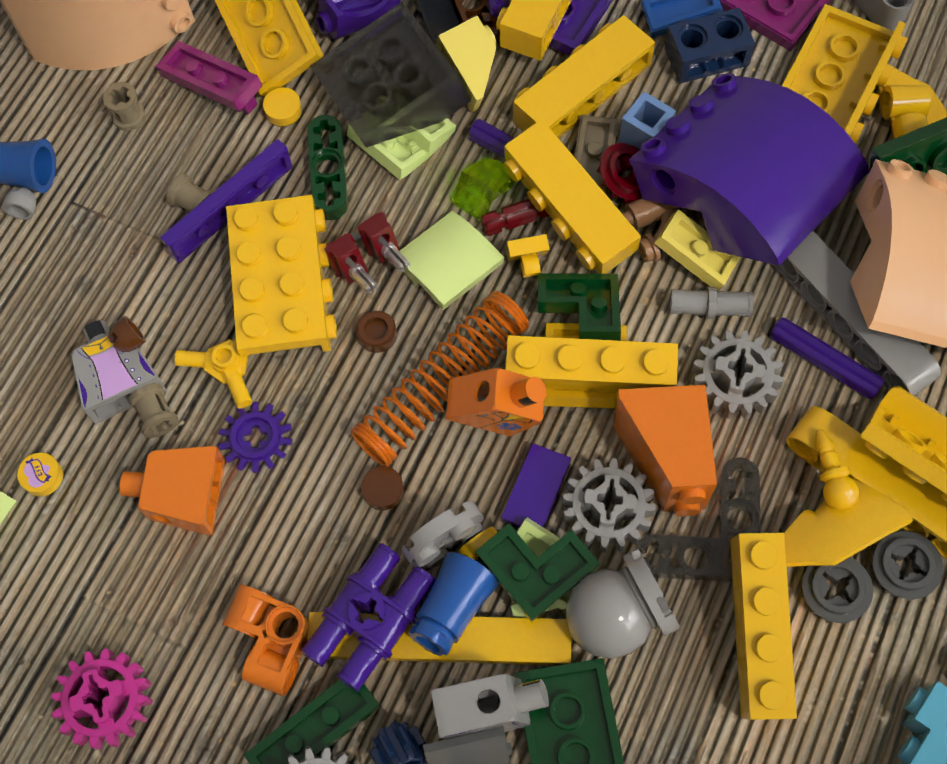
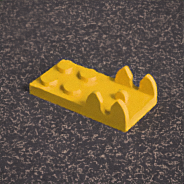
M214 0L248 71L257 75L263 85L258 91L260 95L266 96L273 89L285 86L324 58L297 0Z

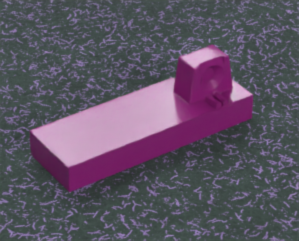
M180 41L155 66L162 77L220 104H224L237 112L242 110L246 114H250L257 106L254 95L263 86L257 75Z

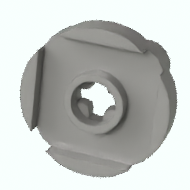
M473 501L464 502L462 506L466 511L455 516L453 511L449 509L417 530L410 537L414 546L403 545L401 549L411 566L421 567L426 565L429 570L434 569L442 564L448 550L461 541L463 544H466L485 529L481 525L484 516Z

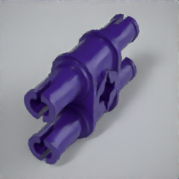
M379 543L358 574L353 572L347 576L346 580L348 582L329 608L324 607L322 610L324 620L301 650L307 658L323 667L345 635L350 637L352 634L355 636L360 644L336 676L356 692H359L381 659L386 661L387 658H391L393 655L391 650L408 626L415 624L416 614L414 612L435 582L433 576L422 568L415 566L393 597H386L381 594L380 586L400 561V556L383 543ZM357 610L362 613L365 611L369 614L375 610L381 623L368 618L363 622Z

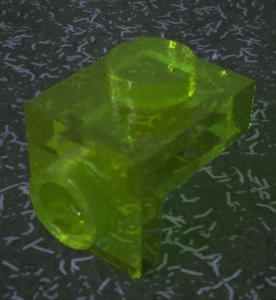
M485 156L461 172L452 202L481 221V216L489 212L492 201L513 188L515 181L511 179L500 161Z

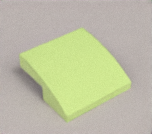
M401 83L379 96L374 110L349 124L347 136L396 178L401 180L433 155L455 132L456 125L406 84Z
M454 211L448 213L399 251L410 263L408 270L405 269L404 273L417 287L421 285L442 310L446 309L504 262L503 255L477 229Z

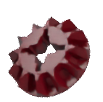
M617 143L608 147L599 157L600 165L596 172L602 175L601 186H607L612 191V198L620 197L627 204L641 199L642 195L634 172L629 178L619 177L618 172L633 170L629 159L640 149L630 144Z

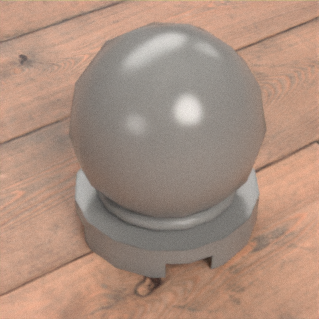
M638 548L622 556L627 567L622 568V571L602 569L589 573L572 589L566 606V621L570 635L580 648L595 656L612 659L630 655L646 642L652 628L657 629L660 627L664 636L681 628Z

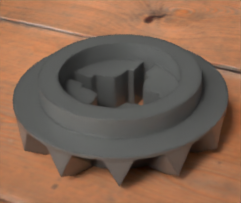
M911 531L891 533L884 537L873 550V559L870 567L874 570L877 584L883 586L890 593L891 597H900L908 601L923 598L931 594L941 582L943 576L941 555L930 540L918 533ZM913 552L911 567L917 570V572H910L906 577L899 579L901 566L895 563L894 559L902 561Z
M849 557L835 566H808L802 577V597L805 598L809 605L810 613L817 614L826 623L847 624L858 619L868 610L873 598V585L866 569L855 559ZM847 577L849 581L845 584L846 587L842 591L846 599L843 600L840 596H835L833 599L829 598L826 600L824 597L830 588L826 581L830 580L835 584L838 581L842 582Z

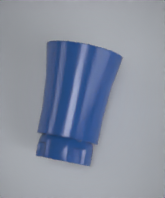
M46 139L12 142L0 141V184L25 187L40 193L47 192L51 188L56 174V156L51 143Z
M455 552L446 553L438 576L415 617L417 621L409 632L412 640L435 655H447L453 643L459 641L479 608L498 587L499 584L496 577L482 564L465 555Z

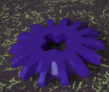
M252 402V412L246 413L244 408H237L241 417L236 420L228 415L225 418L232 427L230 430L220 429L219 435L228 437L229 441L219 444L220 450H232V453L225 457L228 463L238 458L241 459L237 466L238 470L243 471L248 463L252 462V472L258 473L260 461L265 460L268 468L272 469L274 464L270 457L273 454L282 459L286 457V453L278 448L279 446L292 445V439L282 437L283 434L292 430L291 424L279 425L286 416L283 411L275 417L271 416L274 405L268 403L265 411L260 412L258 402ZM254 428H259L262 434L268 435L267 440L260 441L258 448H253L251 442L245 441V436L252 435Z

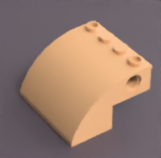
M0 0L31 57L35 61L48 66L68 70H100L137 61L155 52L177 35L188 30L191 24L195 22L188 0Z
M875 159L873 167L855 200V204L871 238V243L850 280L852 289L868 329L947 348V175L932 169L928 170L927 173L917 171L901 160L893 159L888 163Z

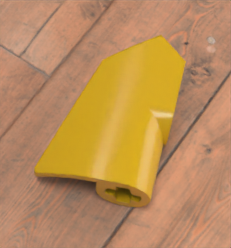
M893 68L884 88L877 86V92L880 95L881 114L884 119L891 122L893 139L947 117V110L930 85L896 68Z
M853 479L858 486L859 497L852 507L842 510L835 509L824 500L815 512L809 509L803 511L785 531L787 567L835 566L880 539L912 523V515L886 495Z

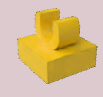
M547 234L507 241L505 245L507 261L520 260L523 278L537 276L538 273H541L538 256L546 255L550 250Z

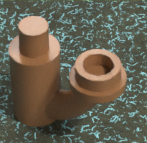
M643 198L625 205V212L622 214L635 230L661 220V224L654 237L647 233L640 239L638 251L645 262L651 260L657 262L661 259V248L655 245L654 242L670 216L679 209L678 206L644 200Z

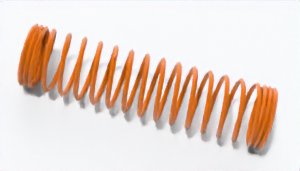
M492 291L483 300V307L477 306L474 308V316L468 315L465 317V325H457L456 333H449L447 335V342L438 343V352H429V361H420V370H411V379H401L402 388H392L393 398L383 397L384 407L374 406V416L365 415L364 424L358 422L351 429V435L373 460L381 466L389 467V464L398 459V456L372 430L367 419L378 423L400 448L407 449L405 442L382 422L376 411L377 409L388 414L411 440H416L414 432L390 411L386 400L397 404L412 424L421 431H426L423 422L398 400L395 391L405 394L413 406L427 420L435 422V417L431 411L407 391L404 382L415 385L419 393L435 410L444 412V407L438 399L420 385L414 377L415 372L423 375L432 389L447 402L448 391L436 379L427 374L423 368L424 363L431 365L440 379L449 387L448 380L442 374L448 379L453 377L434 363L433 354L440 356L456 377L460 375L450 363L462 375H467L455 361L443 354L441 346H448L457 360L471 374L480 372V369L470 357L452 345L450 337H457L468 354L481 366L490 367L489 360L484 353L471 341L461 336L459 332L461 327L466 328L475 343L494 359L499 358V354L493 344L502 350H507V342L503 336L508 339V334L497 325L491 315L506 330L510 331L512 336L522 335L529 328L527 316L509 296L499 291ZM500 306L503 307L504 309H506V310L511 314V316L515 319V321H513V320L500 308ZM484 310L493 326L479 318L477 311ZM475 319L486 337L470 327L468 320ZM482 324H484V325H485L486 327H488L494 334H496V336L501 340V342L503 343V345H501L500 343H498V342L487 332V330L483 327ZM474 334L479 336L492 349L494 354L487 350ZM466 343H467L469 346H471V347L483 358V360L485 361V363L482 362V361L469 349V347L466 345ZM458 353L473 366L476 372L461 359Z

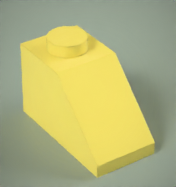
M475 16L438 35L434 48L471 113L478 110L484 97L496 51V39L488 25L483 26L479 17Z

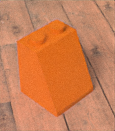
M706 385L619 389L613 414V427L641 475H646L645 482L650 489H654V497L662 511H674L676 516H693L699 514L701 510H705L717 486Z

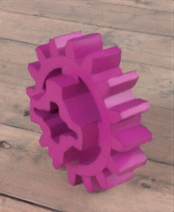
M103 649L100 659H98L95 654L88 651L84 655L85 664L79 665L74 661L68 663L70 670L73 672L69 678L58 675L56 680L64 688L62 692L52 693L51 699L60 702L61 707L51 714L55 719L66 720L59 731L67 736L74 734L73 743L84 746L89 740L90 748L101 750L104 739H106L110 746L118 747L120 746L119 735L121 733L132 738L136 735L132 727L135 720L146 723L148 718L140 713L142 706L151 705L153 700L143 695L142 691L151 686V681L146 678H138L144 668L136 662L129 665L131 657L121 652L114 658L112 651ZM105 670L117 671L123 675L125 680L117 679L111 681ZM104 690L109 693V696L102 699L101 692ZM102 699L103 707L100 708L95 705V702ZM128 703V706H127V708H126L124 714L120 717V715H121V713L123 712V710H124L126 704ZM93 716L94 723L98 724L99 729L86 727L79 718L84 717L87 719Z

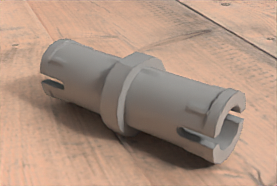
M707 287L706 291L671 289L669 313L705 315L706 319H715L716 316L722 315L751 317L754 305L753 292L717 291L716 287Z

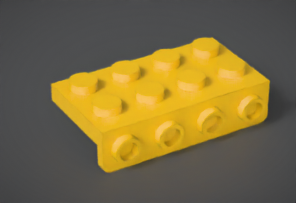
M825 4L782 86L804 96L828 113L856 144L865 126L859 120L862 114L870 117L880 96L873 92L876 86L885 87L894 68L888 62L891 57L899 59L908 40L907 37L902 36L907 23L899 21L895 30L892 31Z
M312 195L226 206L236 346L239 355L244 356L321 345L323 352L332 351L331 339L337 338V326L334 314L328 315L327 303L334 302L331 279H324L323 267H329L330 261L325 252L327 243L321 244L320 233L326 232L323 209H316Z
M894 386L890 388L871 414L860 437L866 440L865 446L877 456L884 459L890 456L904 466L902 468L904 473L920 484L929 482L941 490L940 495L947 502V417L904 388Z

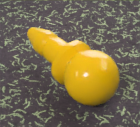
M819 429L816 433V448L818 453L821 454L820 460L823 469L826 471L819 475L820 481L825 483L823 497L832 508L848 509L858 500V486L853 479L848 477L850 474L849 467H840L841 463L837 452L834 451L835 446L831 438L823 429Z

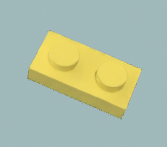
M679 209L670 216L654 242L655 245L710 287H716L717 290L725 285L740 259L739 256L713 251L708 232Z

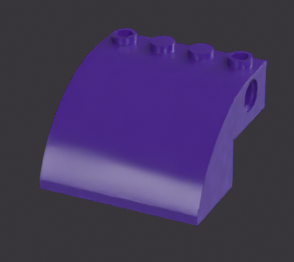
M731 73L715 77L712 85L701 95L692 98L689 101V105L679 115L669 119L665 127L653 138L646 140L641 145V149L629 159L644 200L702 211L713 251L778 266L869 173L868 163L853 140L828 113L816 104L787 87L766 80L735 76Z

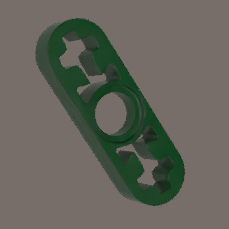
M320 115L309 123L307 129L311 194L316 209H323L325 220H336L347 212L349 206L344 137L338 119L330 115ZM324 130H330V147L324 148L321 136ZM326 160L338 163L337 170L331 174L320 173L317 169ZM326 187H332L334 205L326 206Z

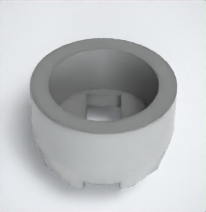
M16 187L10 189L4 198L2 210L14 218L29 220L33 217L36 209V198L34 193L28 188Z

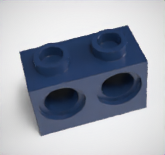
M735 8L728 11H716L709 16L693 20H681L674 25L668 26L665 51L678 83L682 84L749 66L755 41L740 8Z

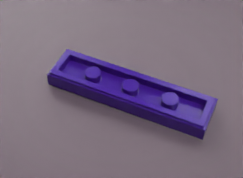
M279 139L274 141L164 233L160 238L168 254L177 263H181L227 224L226 206L252 203L291 170L293 166L287 146Z

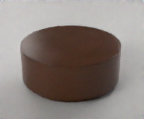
M383 311L368 312L357 323L356 334L358 341L369 352H384L390 349L397 339L395 321L389 314Z
M379 466L366 473L361 483V491L364 500L370 507L385 511L396 507L400 503L404 495V485L401 476L396 470L390 467Z

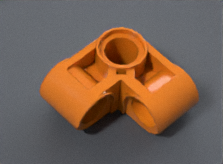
M240 584L222 626H227L257 639L244 664L242 680L280 696H285L294 682L299 662L303 655L301 650L307 643L309 620L296 607L276 600L262 591ZM287 618H297L299 624L297 632L290 638H281L279 635L281 623Z

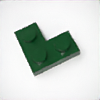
M538 273V313H578L579 339L620 341L621 319L618 274Z
M510 524L506 525L475 551V555L496 577L498 583L531 622L600 565L599 561L572 529L539 557L534 554Z

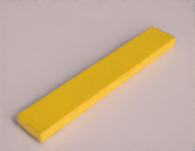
M309 612L307 642L324 620L322 617L323 612ZM359 613L363 622L368 618L381 623L377 614ZM474 616L459 641L453 643L447 655H435L414 642L409 635L413 625H409L391 650L393 653L391 658L386 659V661L558 666L571 663V635L566 619L536 618L531 622L528 618ZM352 634L350 637L345 635L328 659L348 660L360 644L357 638Z

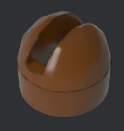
M127 316L118 320L110 328L108 335L110 342L114 343L113 347L115 350L120 352H131L146 342L141 331Z

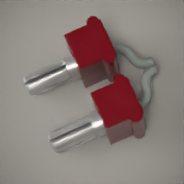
M384 212L377 213L358 226L359 235L353 232L344 234L325 248L326 255L336 277H342L348 284L356 281L367 294L372 293L370 289L373 291L377 289V283L367 274L368 270L354 240H362L368 256H375L380 263L389 260L400 272H405V269L408 270L410 266L409 261L399 252L398 243Z

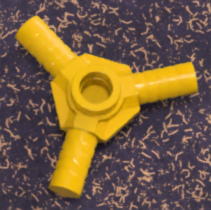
M236 338L235 340H227L208 348L206 352L176 351V366L205 368L206 373L222 384L228 385L238 409L246 408L252 404V399L242 378L246 373L249 355H239Z

